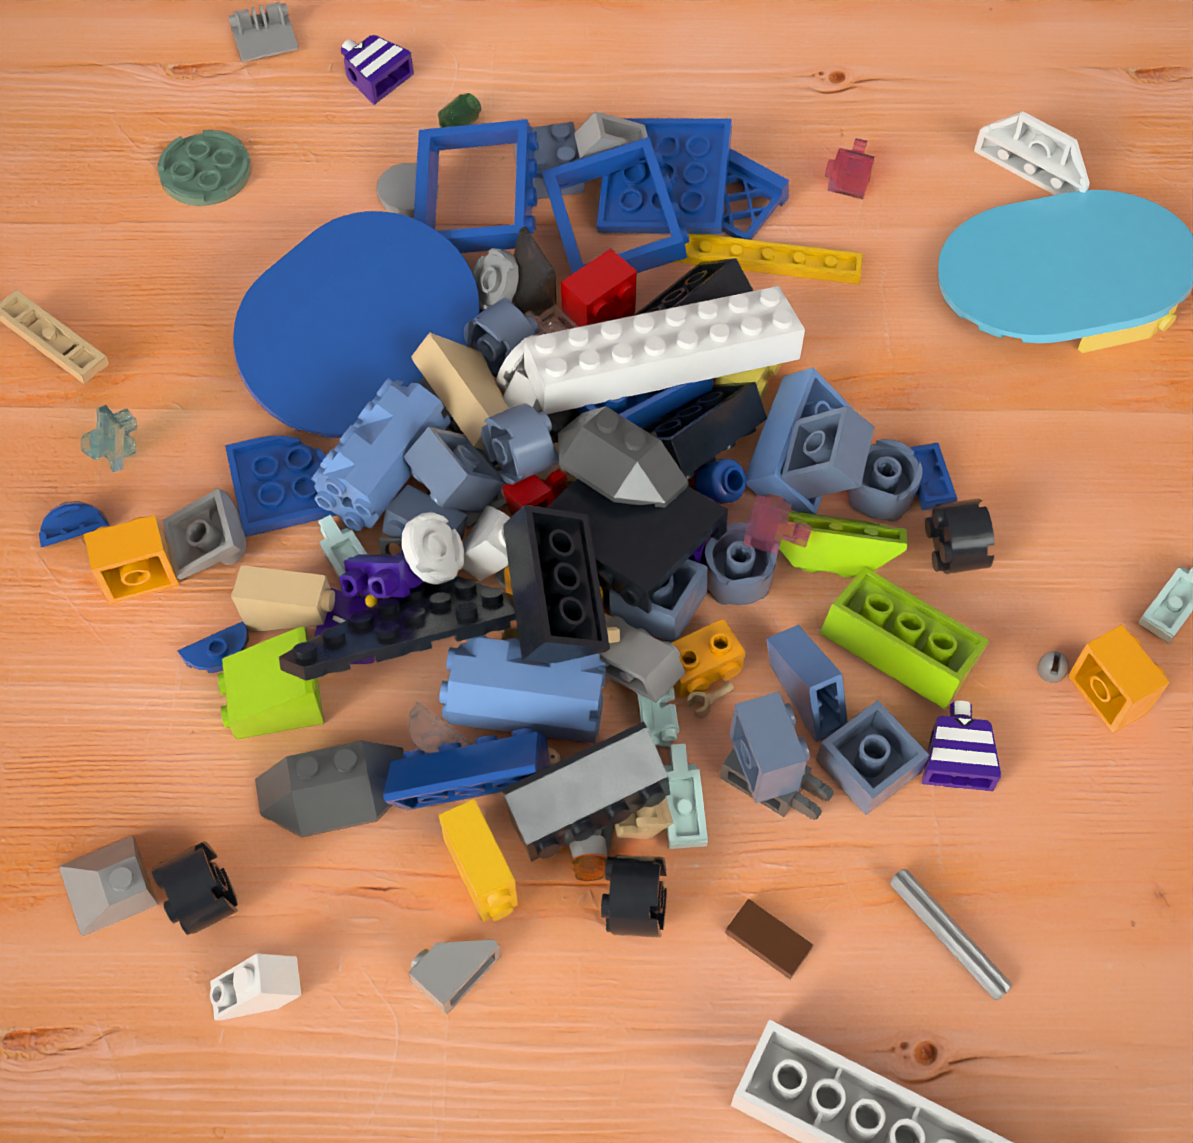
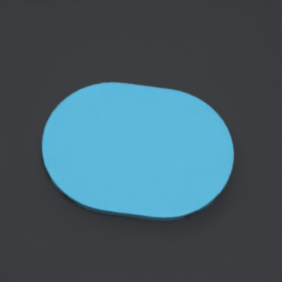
M1087 190L1085 193L1075 191L998 206L983 211L962 223L951 233L943 245L938 263V283L941 293L950 308L960 318L968 319L978 325L979 330L999 338H1002L1004 335L1021 338L1024 343L1068 341L1151 323L1169 314V310L1178 303L1184 302L1193 289V234L1177 216L1166 208L1132 194L1107 190Z

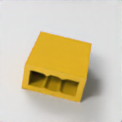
M475 799L439 814L444 843L482 922L490 918L493 921L500 920L511 914L513 907L518 905L515 879Z

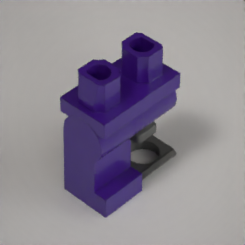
M380 537L381 554H358L355 557H349L344 560L346 572L339 578L343 595L355 597L356 595L367 596L372 594L374 598H405L410 594L409 588H415L424 581L408 565L403 549L395 556H392L390 553V543H395L402 549V538Z

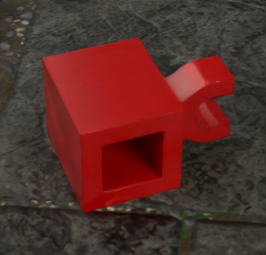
M558 468L550 473L544 482L536 475H533L515 484H507L501 487L510 514L513 516L524 505L548 507L567 488L562 483L568 480L566 474Z

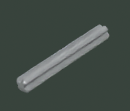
M907 869L900 870L892 877L890 884L982 987L993 999L998 1000L1002 998L1012 987L1011 982Z

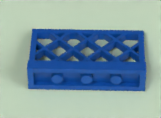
M730 148L727 184L738 182L744 186V192L727 195L726 191L725 206L727 214H724L722 232L733 238L752 240L777 206H783L788 200L789 180ZM763 196L770 200L765 207L754 209L752 207L751 198ZM747 200L749 210L731 213L729 202ZM751 218L752 225L746 232H743L734 227L733 221Z

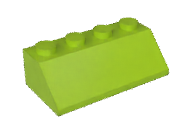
M866 567L862 568L832 603L820 631L821 635L943 709L948 707L990 641Z

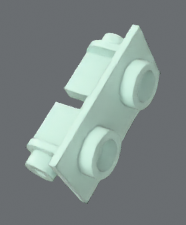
M673 686L657 703L637 693L641 722L644 721L648 727L654 744L671 749V741L676 740L677 734L680 732L676 705L666 704L675 699Z

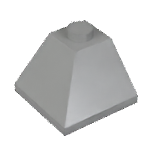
M133 835L59 866L80 934L83 937L158 905Z

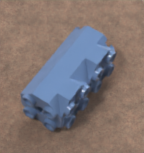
M388 378L372 402L370 401L365 406L357 421L346 430L335 449H331L311 478L316 483L314 487L318 492L315 496L317 504L325 510H331L343 519L345 525L351 530L361 531L363 527L372 528L411 476L410 470L412 468L403 457L428 426L445 430L451 422L448 415L445 419L443 418L441 413L444 409L442 401L419 383L411 382L408 387L401 386L403 381L396 380L394 382Z
M485 635L467 639V642L460 644L458 648L450 647L448 650L446 668L450 670L448 681H442L439 702L443 703L442 718L447 719L448 724L505 732L533 728L534 732H539L545 737L595 744L604 696H602L603 689L601 687H605L606 664L599 660L600 654L559 663L522 660L519 639L509 638L504 641L489 639Z

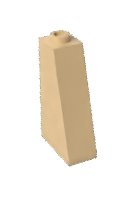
M429 333L411 358L472 446L485 450L481 436V428L487 425L484 420L508 410L486 360L480 351Z

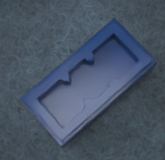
M939 443L910 447L914 451L913 456L917 459L918 463L921 462L923 469L917 491L922 511L933 509L936 504L956 502L958 498Z

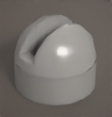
M1050 651L1042 656L1037 670L1040 677L1045 681L1057 683L1065 678L1069 670V662L1063 653ZM1053 661L1058 662L1057 672L1051 671Z

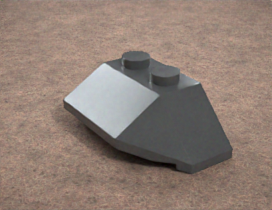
M606 406L581 413L558 433L560 467L613 502L635 505L655 504V507L665 508L688 487V480L661 440Z
M357 741L286 756L255 779L260 815L301 838L377 822L392 806L384 802L383 796L390 762L403 759L404 749L385 744Z

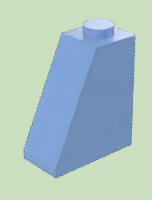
M796 625L766 638L770 665L812 738L817 742L830 736L845 725L848 720L842 673L799 625Z

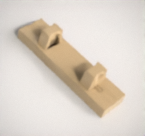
M18 290L0 302V321L83 384L87 383L96 373L109 365L106 355Z

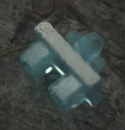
M107 405L97 408L96 429L82 436L80 443L82 452L95 460L103 456L107 458L113 473L122 470L123 458L136 453L135 441L129 434L137 430L136 418L128 409L112 413Z

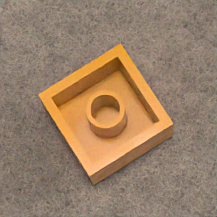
M156 515L137 517L126 523L103 526L95 531L84 534L91 571L109 604L179 585L169 546Z
M1122 624L1087 643L1068 675L1113 734L1147 715L1170 683L1161 666L1149 658L1142 649L1138 638L1129 633Z

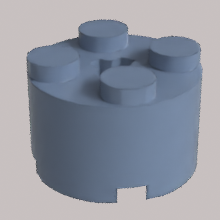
M508 298L497 301L464 326V338L467 346L469 347L473 344L475 350L482 352L494 377L498 376L499 370L510 352L524 338L536 335L539 332L536 321L531 316L525 317Z
M523 403L484 420L487 425L481 428L484 449L491 463L494 461L498 462L502 470L498 471L497 474L506 483L515 484L547 470L559 462L558 452L553 446L549 434L552 430L551 421L545 412L538 413L533 407Z
M891 439L877 440L876 444L870 445L861 487L847 490L850 506L875 519H886L888 521L900 519L913 505L922 478V465L913 456L914 451L906 444Z
M731 523L727 524V532L719 540L712 537L708 541L704 557V565L708 566L707 589L718 603L722 605H747L767 596L772 585L777 560V550L772 538L765 532L762 534L755 530L751 524Z

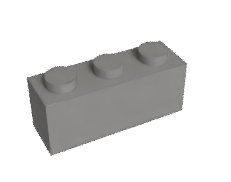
M604 613L606 626L620 629V642L609 643L610 649L607 652L599 653V660L606 664V676L657 703L685 674L679 659L681 656L679 650L668 641L661 642L653 638L642 628L636 629L628 625L618 616L612 617Z

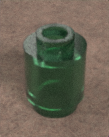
M470 93L460 94L439 111L440 127L473 124L479 118V113L481 112L479 100Z

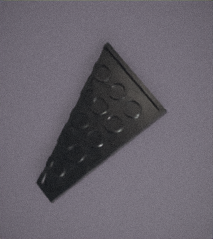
M459 576L445 583L435 585L424 581L415 588H409L410 594L405 598L389 597L381 599L376 605L363 612L351 615L350 619L341 624L323 630L322 634L311 640L295 645L292 650L278 657L280 670L307 681L329 673L350 670V662L374 656L377 663L404 656L411 652L431 649L432 641L455 636V640L459 642L486 635L492 631L511 628L510 621L516 620L513 595L503 592L499 588H491L476 583L473 579H465Z

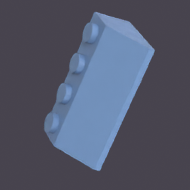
M814 368L782 377L745 475L746 485L764 502L809 514H816L822 496L806 499L781 480L795 420L850 406Z

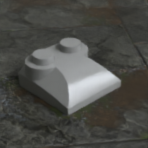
M220 488L215 489L162 520L175 575L180 580L219 562L225 565L234 564L242 558L246 551L247 543L239 512L228 494Z

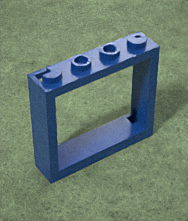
M528 119L419 130L414 219L435 229L440 150L517 143L514 224L438 232L446 237L460 253L482 252L492 248L501 250L531 248V236L534 234V230H536V221L532 215V207L537 206V193L535 187H533V179L538 178V165L536 159H534V151L539 149V144L537 142V132L532 130Z
M650 137L542 171L572 274L586 264L583 265L561 189L645 162L648 164L671 237L618 253V255L633 267L637 273L687 258L685 244L690 242L685 225L680 227L678 225L677 218L681 217L677 200H670L668 192L673 191L668 173L661 174L659 167L664 166L663 158L659 147L653 149Z

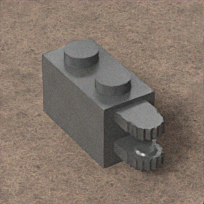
M733 748L723 762L720 778L753 798ZM806 763L805 775L802 777L799 791L760 803L782 817H785L792 807L801 814L806 815V817L817 820L822 810L817 804L800 793L804 789L822 800L829 801L834 795V791L826 783L811 775L812 768L807 766Z

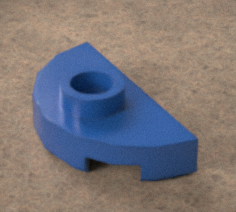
M81 501L64 502L52 508L43 519L39 532L41 548L84 535L103 526H110V523L103 512L92 504Z
M242 621L177 650V652L190 668L207 670L208 673L223 671L222 658L246 648V644L249 641L248 630Z

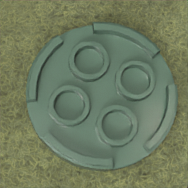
M203 130V134L192 135L184 139L179 137L164 149L158 161L159 178L166 193L181 203L193 206L214 205L232 198L244 188L250 178L251 161L243 143L235 136L217 130Z

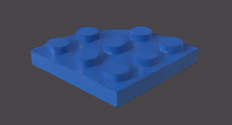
M265 436L225 445L245 537L320 520L329 515L332 517L337 516L331 510L328 511L321 508L315 501V496L318 492L314 487L316 483L311 478L327 456L319 448L314 449L301 443L300 439L289 436Z

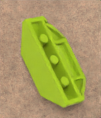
M766 509L764 532L772 538L775 545L793 567L801 568L806 572L817 573L826 571L836 573L841 577L852 578L863 567L875 571L907 549V529L892 528L888 525L802 512H777L776 510Z

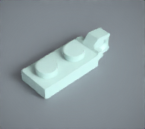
M329 515L318 521L321 527L320 531L325 538L319 541L324 556L339 579L346 572L344 560L349 557H355L358 554L367 553L352 530L349 531L348 528L340 531L332 516ZM356 595V596H360V597L366 598V595Z
M1183 566L1178 568L1138 622V624L1167 643L1171 642L1193 612V567L1190 571Z
M671 744V751H669L670 765L664 766L670 787V795L666 797L673 824L667 827L669 849L706 847L708 836L700 769H697L696 764H688L686 744Z

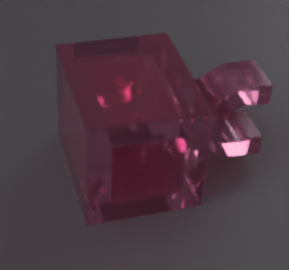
M856 138L852 151L839 148L835 160L829 159L825 172V177L830 178L828 191L863 200L875 156L864 153L868 141Z
M766 494L765 497L757 495L745 532L743 545L778 555L782 539L806 547L812 526L788 521L792 504L785 503L786 501L782 497L773 494Z

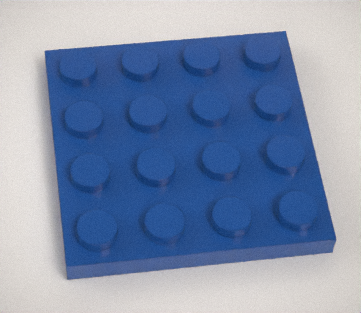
M622 118L644 124L653 149L659 147L664 166L659 168L661 174L668 173L673 189L672 192H668L670 200L676 199L680 209L681 217L677 218L679 227L685 225L688 234H722L732 119ZM647 162L602 176L596 225L598 233L670 234Z

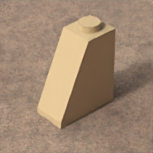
M241 565L231 598L247 630L259 632L324 625L327 612L333 610L335 592L331 590L326 575Z

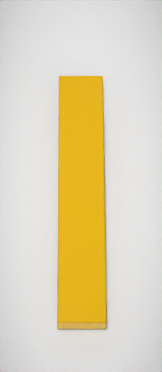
M688 234L690 242L685 244L687 258L674 261L676 263L698 265L700 262L736 258L743 271L860 285L863 253L707 234Z

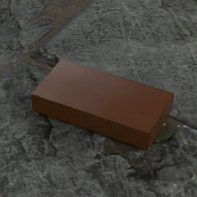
M749 899L725 931V934L790 980L813 948L811 942Z

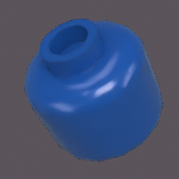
M716 459L707 465L699 467L695 476V487L699 493L715 499L718 504L733 503L744 493L746 476L738 462L732 459Z

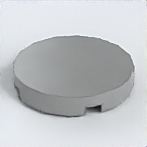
M402 163L392 166L384 171L378 179L377 196L388 212L414 216L416 163Z
M492 248L488 250L490 253L487 256L482 255L476 262L472 274L478 290L479 311L483 312L503 298H508L512 301L519 280L518 265L515 257L508 251Z

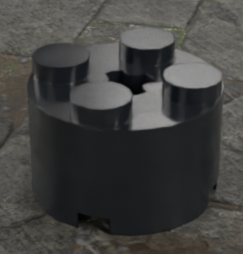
M980 498L936 504L932 510V517L925 519L927 537L933 538L935 551L932 552V564L936 572L943 571L945 574L986 569L992 566L994 555L987 556L988 546L994 545L993 526L987 507L978 506L982 502Z
M202 841L160 862L159 865L151 869L156 884L161 890H165L169 899L163 902L168 918L173 924L179 922L186 935L195 934L238 912L235 908L238 902L231 881L224 868L219 869L215 862L212 863L211 860L218 856L206 841Z
M607 856L605 878L610 880L609 894L603 893L601 901V916L606 918L607 932H611L612 935L661 938L660 930L664 929L667 888H664L663 881H660V876H667L664 857Z

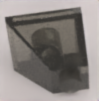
M522 227L519 230L514 251V257L518 265L519 280L511 302L525 317L531 316L537 321L557 312L556 271L527 227Z

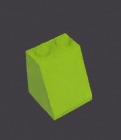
M305 626L297 627L222 658L223 673H218V685L221 695L226 694L227 705L221 706L222 721L225 728H231L236 740L324 724L318 678L305 681L280 670L278 657L292 650L295 645L309 641Z

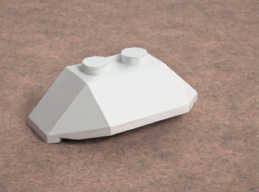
M1023 111L985 125L979 131L974 152L1054 195L1075 191L1085 193L1088 190L1090 182L1077 139Z

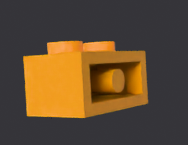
M724 618L672 642L680 652L681 656L679 659L685 670V674L673 685L679 699L696 691L704 692L710 684L720 679L724 681L732 679L743 669L746 652Z

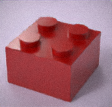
M610 248L561 281L562 323L568 329L633 316L636 311L637 271Z

